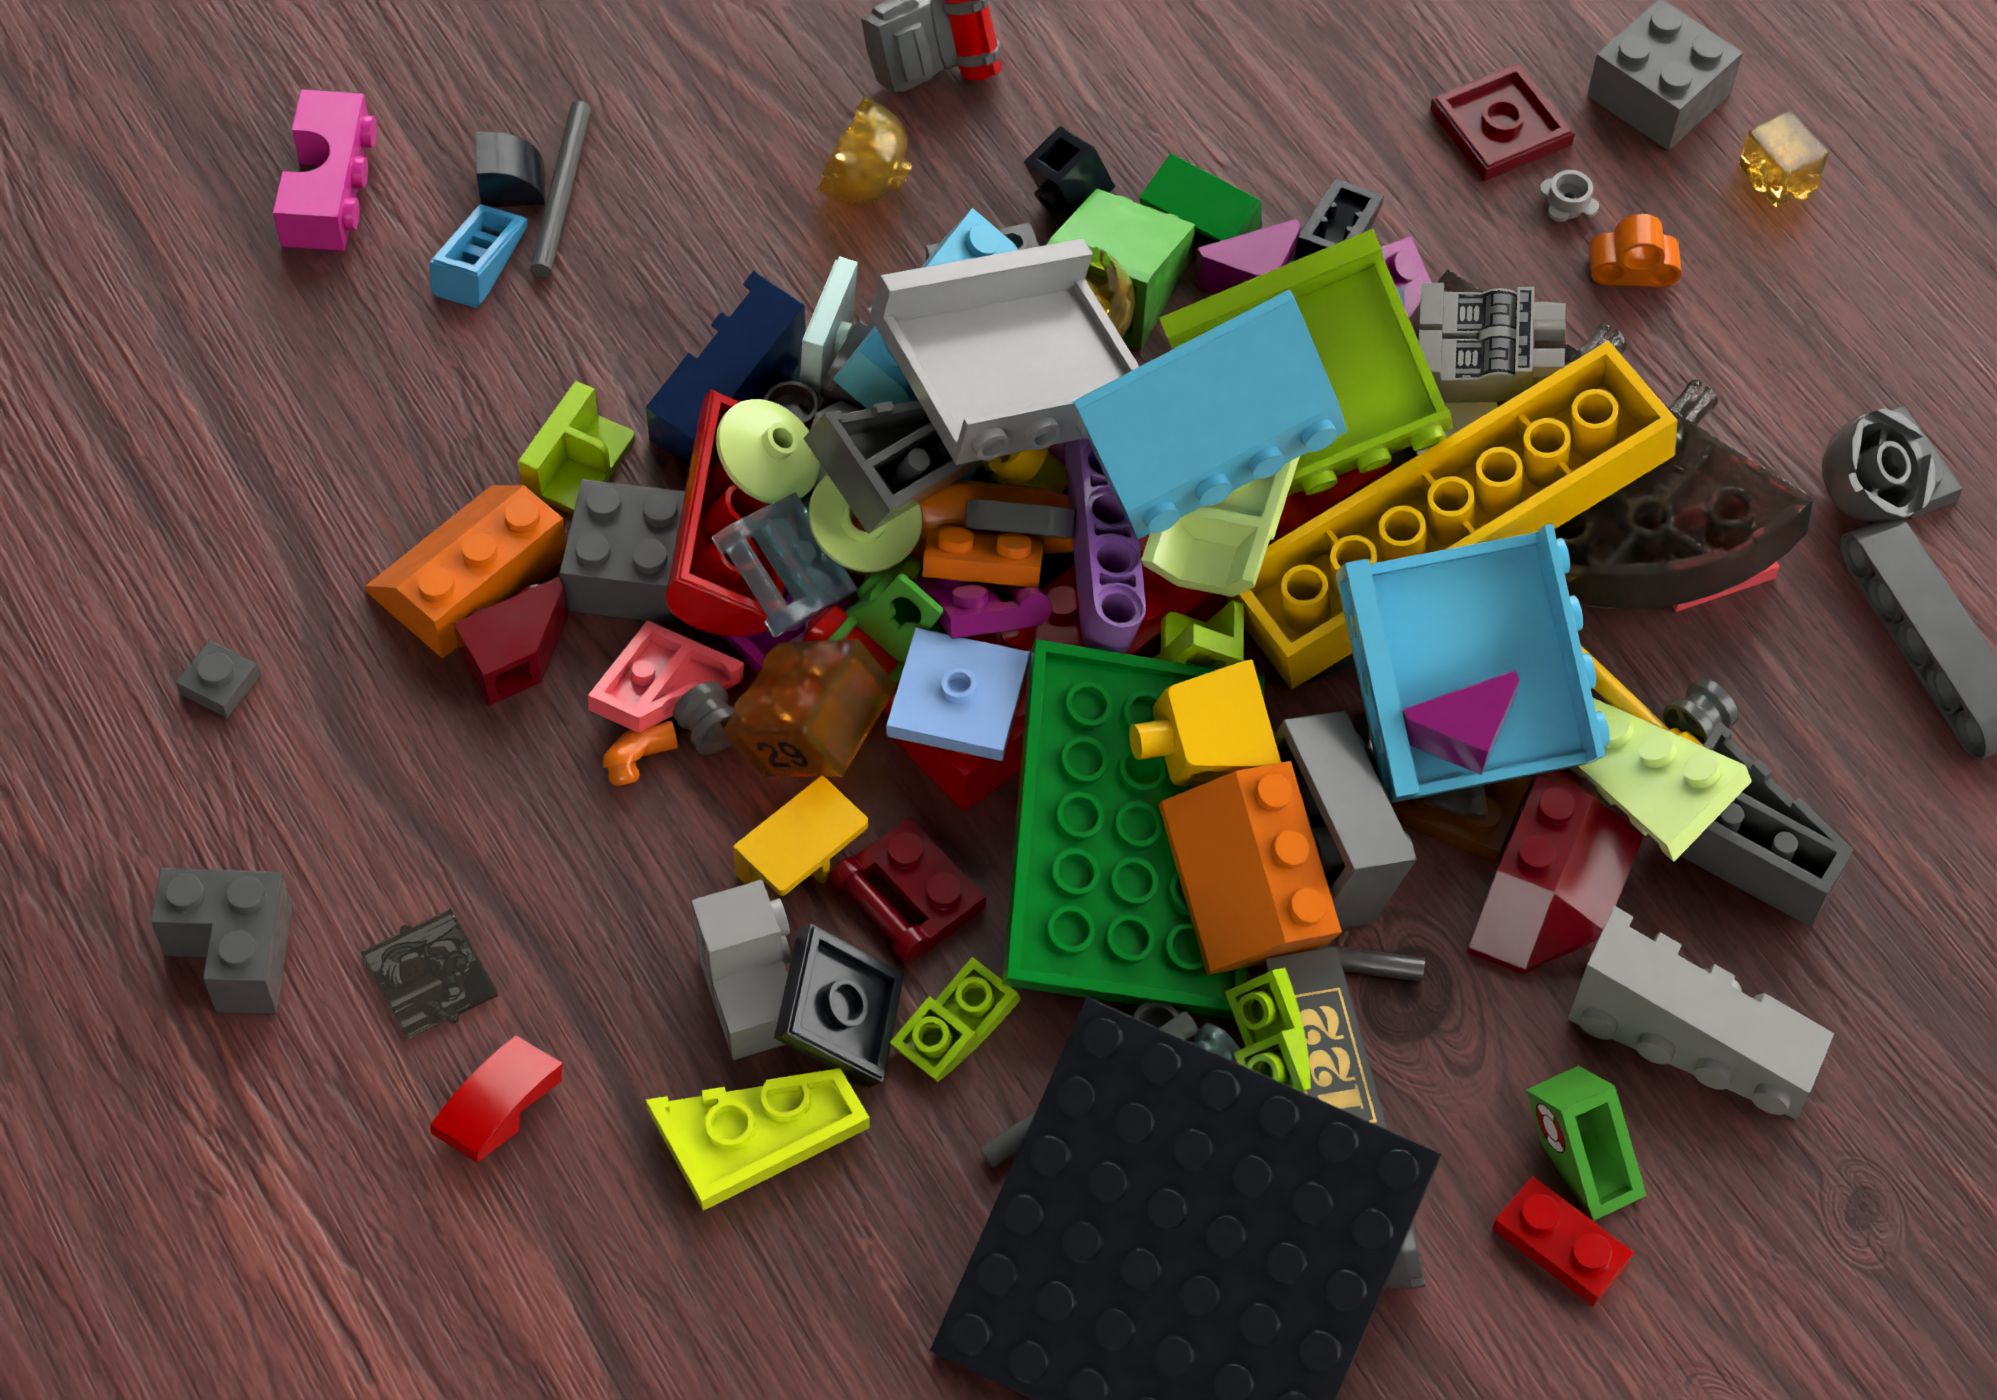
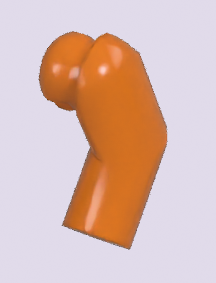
M672 720L658 723L640 733L628 730L616 740L603 755L602 762L603 768L608 769V780L612 785L620 786L636 782L640 775L636 767V761L641 757L678 748Z

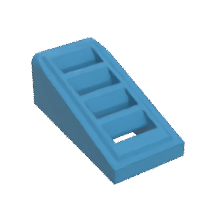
M479 204L430 261L432 293L437 297L477 308L491 291L528 227L527 218ZM482 229H483V230L490 231V232H493V233H497V234H500V235H499V236H495V235H492V234H488V233L482 232Z

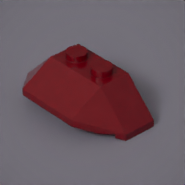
M1570 768L1538 774L1494 877L1467 953L1524 975L1539 968L1542 963L1565 956L1599 940L1613 907L1618 903L1644 835L1631 824L1628 815L1615 803L1611 806L1598 793L1595 785L1586 777L1580 778Z

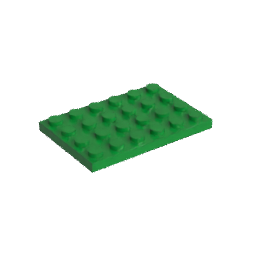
M1035 640L1030 650L1002 985L1134 1005H1143L1145 1003L1169 1004L1177 1011L1235 1019L1225 992L1247 982L1248 967L1207 975L1159 809L1161 801L1197 786H1177L1173 784L1170 780L1164 756L1137 760L1132 753L1129 740V731L1132 724L1155 721L1153 706L1165 689L1174 684L1218 669ZM1257 675L1262 695H1264L1265 676Z

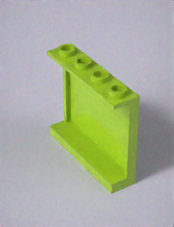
M1373 229L1159 317L1172 349H1175L1290 289L1339 402L1347 432L1338 436L1325 449L1316 452L1309 451L1300 456L1287 497L1302 490L1305 491L1306 495L1323 492L1338 483L1337 476L1356 468L1359 469L1360 473L1374 471L1391 462L1390 454L1410 446L1413 447L1414 451L1430 448L1446 438L1444 432L1454 429L1449 408H1446L1385 263L1381 246Z

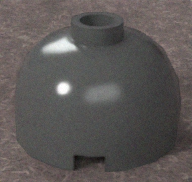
M1885 408L1852 419L1831 437L1822 457V477L1830 498L1836 507L1849 518L1870 524L1883 520L1904 519L1910 517L1915 511L1923 509L1930 502L1935 488V463L1932 453L1923 456L1921 447L1916 439L1924 436L1913 422L1903 414Z

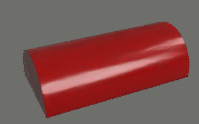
M711 389L701 403L665 599L671 612L692 627L718 635L749 636L765 632L779 622L799 500L785 505L765 503L746 494L730 479L717 453L716 432L719 422L725 413L740 402Z

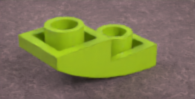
M971 957L936 1000L929 996L890 1041V1044L938 1083L965 1060L994 1031L1019 1003L1021 998L1017 991L1010 986L1002 985V980L974 957Z
M1286 968L1271 970L1226 991L1225 994L1246 1046L1234 1052L1237 1063L1299 1091L1304 1092L1311 1089L1310 1064L1305 1031Z

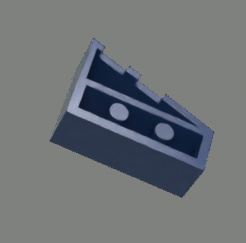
M755 271L743 283L745 288L749 290V293L733 314L729 317L721 311L711 324L718 333L697 358L689 352L646 406L649 440L688 467H690L701 403L711 389L742 402L751 399L764 400L770 388L778 383L786 381L800 382L802 339L806 332L805 306L802 302Z

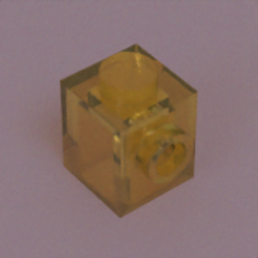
M1790 111L1748 132L1738 166L1747 174L1754 188L1763 192L1774 206L1778 207L1795 198L1804 199L1820 186L1822 182L1821 176L1829 152Z

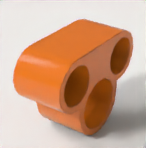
M1634 214L1625 217L1617 224L1614 233L1596 235L1589 242L1591 278L1598 284L1667 287L1675 284L1682 277L1679 243L1674 237L1663 235L1662 223L1653 215Z

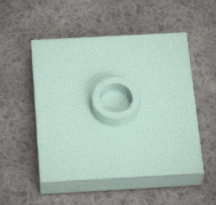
M840 256L834 262L802 339L800 382L810 386L817 394L819 409L824 399L820 396L822 386L829 387L832 379L828 375L829 369L854 328L853 316L858 262Z

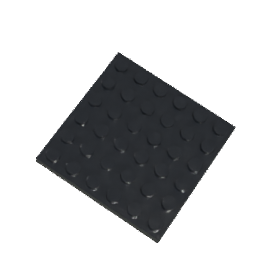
M1086 997L930 1351L1033 1400H1337L1442 1154Z

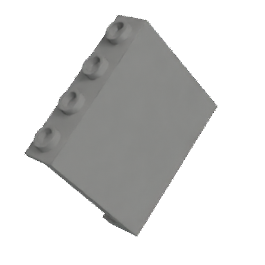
M1084 239L880 275L870 317L956 465L977 460H992L1001 455L1030 449L1040 450L1054 444L1083 438L1089 439L1073 401L1140 367L1085 280L1093 253Z

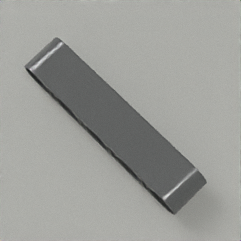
M1903 518L1874 522L1844 533L1840 540V550L1847 570L1963 748L1975 760H1982L1997 754V657L1910 526Z

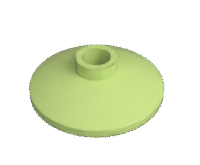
M745 400L730 408L720 420L716 432V447L720 462L730 479L749 496L769 504H790L803 498L813 488L819 475L820 462L803 439L809 430L796 415L785 407L767 400Z
M828 474L820 480L812 493L808 518L813 537L827 556L846 568L861 572L887 570L906 559L919 540L922 529L920 504L868 534L857 529L852 524V519L856 515Z

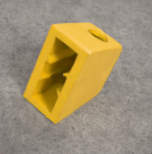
M1245 660L1168 687L1153 706L1155 721L1132 724L1129 731L1130 746L1134 757L1137 760L1164 756L1170 780L1177 786H1200L1237 770L1281 763L1253 660Z

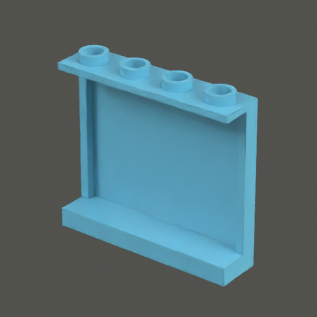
M1553 523L1544 525L1535 533L1372 564L1369 563V559L1347 562L1335 573L1380 781L1388 791L1390 803L1592 764L1606 756L1604 746L1609 745V728L1603 712H1596L1591 692V689L1596 686L1595 667L1591 656L1588 653H1582L1578 631L1583 628L1582 610L1577 597L1569 596L1565 573H1568L1570 570L1569 553L1565 541L1562 538L1556 539ZM1516 671L1520 681L1515 699L1482 775L1409 745L1403 709L1496 676Z

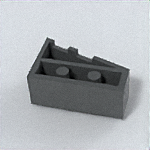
M919 400L893 404L892 401L878 403L871 409L843 414L841 410L824 413L803 438L868 534L991 461L977 460L956 465Z
M1719 721L1703 747L1746 765L1752 782L1680 856L1812 928L1836 888L1854 849L1800 797L1794 801L1770 778L1772 771L1760 759L1753 762L1731 740L1733 733Z

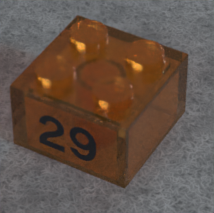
M858 639L778 642L776 647L765 656L763 667L748 691L736 702L735 712L722 732L763 777L843 776L897 688V684Z

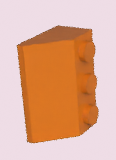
M491 485L365 585L366 592L443 659L458 647L454 623L465 619L468 614L476 609L492 607L516 596L524 588L537 583L563 561L567 544L563 517L524 485Z
M1291 761L1237 770L1160 802L1159 809L1207 975L1262 965L1265 962V958L1324 949L1342 933Z

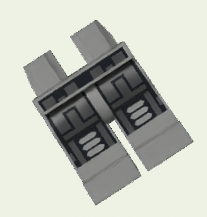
M1421 282L1419 344L1444 403L1510 400L1565 367V348L1534 349V342L1565 341L1566 303L1535 302V287H1517V292L1503 288L1490 289L1483 293L1444 292V283Z

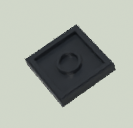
M813 924L799 928L796 934L774 1039L833 1069L841 1068L844 1075L868 1087L883 1083L904 973Z

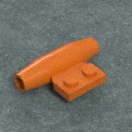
M959 479L919 503L922 512V529L919 540L926 542L922 577L1039 588L1043 555L1074 553L1072 539L964 528L967 499L1070 508L1069 496L1067 494L1041 487Z

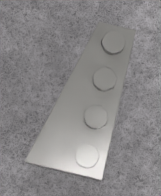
M1614 906L1587 964L1568 1020L1580 1025L1586 1033L1593 1037L1613 1039L1636 1049L1643 1058L1650 1062L1670 1064L1693 1074L1699 1082L1710 1088L1718 1090L1727 1089L1752 1100L1758 1108L1774 1115L1784 1114L1797 1120L1811 1092L1834 1033L1766 993L1758 994L1751 998L1742 992L1740 984L1734 979L1735 975L1716 964L1709 969H1701L1678 955L1682 946L1680 943L1661 932L1655 936L1653 941L1629 927L1633 916Z

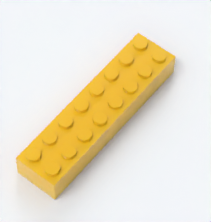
M1608 340L1267 547L1255 587L1234 597L1227 596V602L1235 600L1244 604V628L1292 690L1352 653L1335 573L1345 563L1369 559V563L1372 564L1537 532L1544 525L1552 523L1554 529L1674 457L1677 419Z

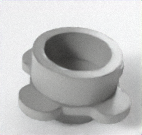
M1564 170L1557 173L1553 179H1546L1541 183L1539 191L1543 197L1547 198L1550 206L1548 216L1552 220L1565 222L1567 219L1576 218L1580 215L1591 218L1597 214L1599 203L1592 198L1593 183L1584 173L1576 170Z

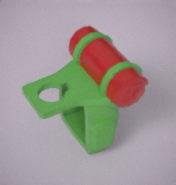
M907 557L892 568L872 572L868 575L857 590L860 600L846 611L833 605L815 614L808 621V627L802 639L817 652L815 658L821 663L826 662L868 699L866 703L873 709L878 706L887 715L888 699L897 692L915 628L947 634L938 623V619L944 613L943 608L918 587L917 576H921L923 570Z

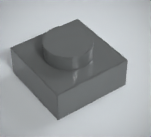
M209 639L176 681V685L180 695L228 719L260 678L261 674L256 662Z

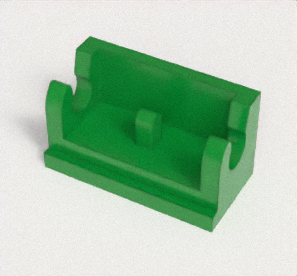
M1172 153L1169 154L1139 197L1141 205L1163 213L1174 214L1179 219L1195 224V231L1216 242L1260 230L1262 227L1260 199Z

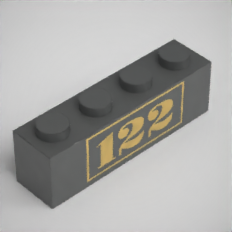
M1337 947L1265 958L1262 975L1271 970L1286 968L1297 1000L1305 1031L1310 1064L1311 1089L1304 1091V1093L1387 1129Z

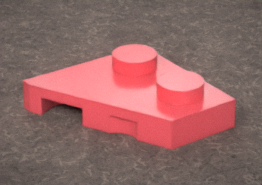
M647 620L588 694V711L640 733L672 717L673 709L678 700L690 689L701 683L717 681L725 690L739 684L744 678V662Z

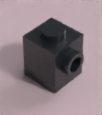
M1059 126L1024 161L1038 187L1034 192L1036 198L1054 215L1061 211L1071 217L1096 189L1110 193L1116 187L1095 147L1062 126Z

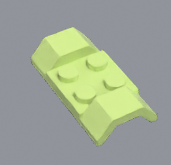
M1300 456L1284 464L1276 474L1264 479H1255L1233 490L1222 502L1212 506H1202L1179 518L1177 523L1168 530L1160 533H1150L1141 559L1143 566L1176 586L1230 597L1255 587L1269 541L1274 539Z

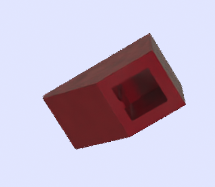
M559 577L543 584L530 585L521 590L516 596L492 607L476 609L468 614L465 619L454 623L460 656L489 706L542 682L568 618L564 585Z

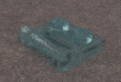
M796 492L728 525L712 537V541L721 554L728 553L768 616L765 624L773 637L783 634L800 622L818 614L826 607L829 608L839 603L857 590L844 567L827 556L817 544L810 529L808 511ZM755 538L795 601L788 606L747 539Z

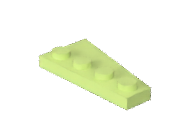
M1593 698L1596 712H1603L1609 728V745L1604 746L1606 756L1592 764L1572 767L1570 769L1580 778L1586 777L1595 785L1598 793L1611 806L1615 803L1628 815L1631 824L1643 835L1649 834L1659 843L1662 852L1674 862L1752 782L1747 767L1742 763Z

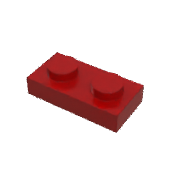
M1534 1176L1527 1181L1499 1214L1492 1227V1230L1593 1307L1629 1265L1635 1253Z

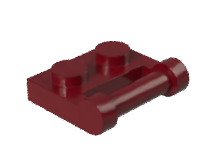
M910 817L906 818L855 857L850 856L841 860L833 867L827 877L828 883L840 895L848 894L894 943L892 950L904 964L912 963L986 908V896ZM876 874L922 924L911 927L867 879Z

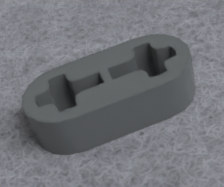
M967 499L964 528L1073 539L1076 510L1054 506Z

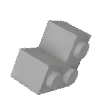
M763 880L691 900L698 960L732 1060L786 1045L774 1039L788 976L784 964L791 962V953L785 936L790 934V929L781 900L770 901Z

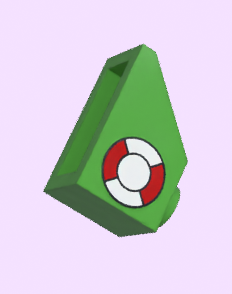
M1578 1065L1526 1089L1541 1144L1588 1218L1595 1221L1646 1196L1615 1085Z

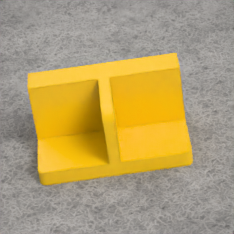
M821 775L733 845L735 875L745 884L763 880L779 896L788 894L810 875L823 884L827 881L828 874L830 873V859L868 828V818L832 783Z

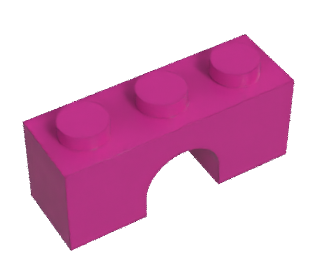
M301 89L292 127L300 165L320 167L307 172L282 171L273 210L281 247L345 251L349 230H356L359 223V201L356 196L358 188L365 189L367 185L368 161L365 154L366 149L374 148L376 143L375 116H368L364 94Z

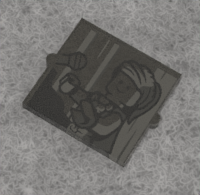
M452 909L413 927L403 925L400 928L399 934L360 952L406 1040L446 1021L454 1024L459 1020L460 1014L498 996L493 982Z

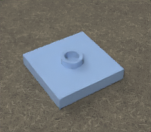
M915 628L886 725L887 737L1003 761L1029 667L1030 652L962 637L951 639L948 634Z

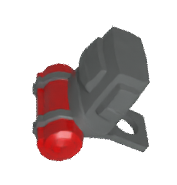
M886 0L875 6L871 14L863 17L861 21L866 50L876 81L884 88L896 93L912 89L932 79L935 74L957 65L962 77L971 81L988 79L1000 73L1002 68L1000 58L1001 46L995 36L988 4L989 0Z

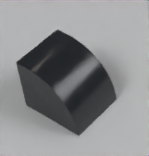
M476 132V176L481 204L489 207L545 204L544 161L540 152L531 143L515 135L501 132Z

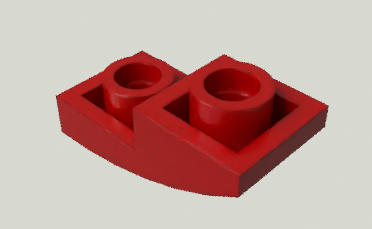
M514 1036L485 1060L458 1088L431 1123L430 1134L478 1163L519 1132L520 1112L562 1082L563 1063L520 1037Z

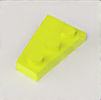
M841 1068L766 1080L763 1086L726 1092L725 1087L702 1090V1096L669 1101L668 1096L646 1099L647 1111L703 1211L870 1128V1118Z

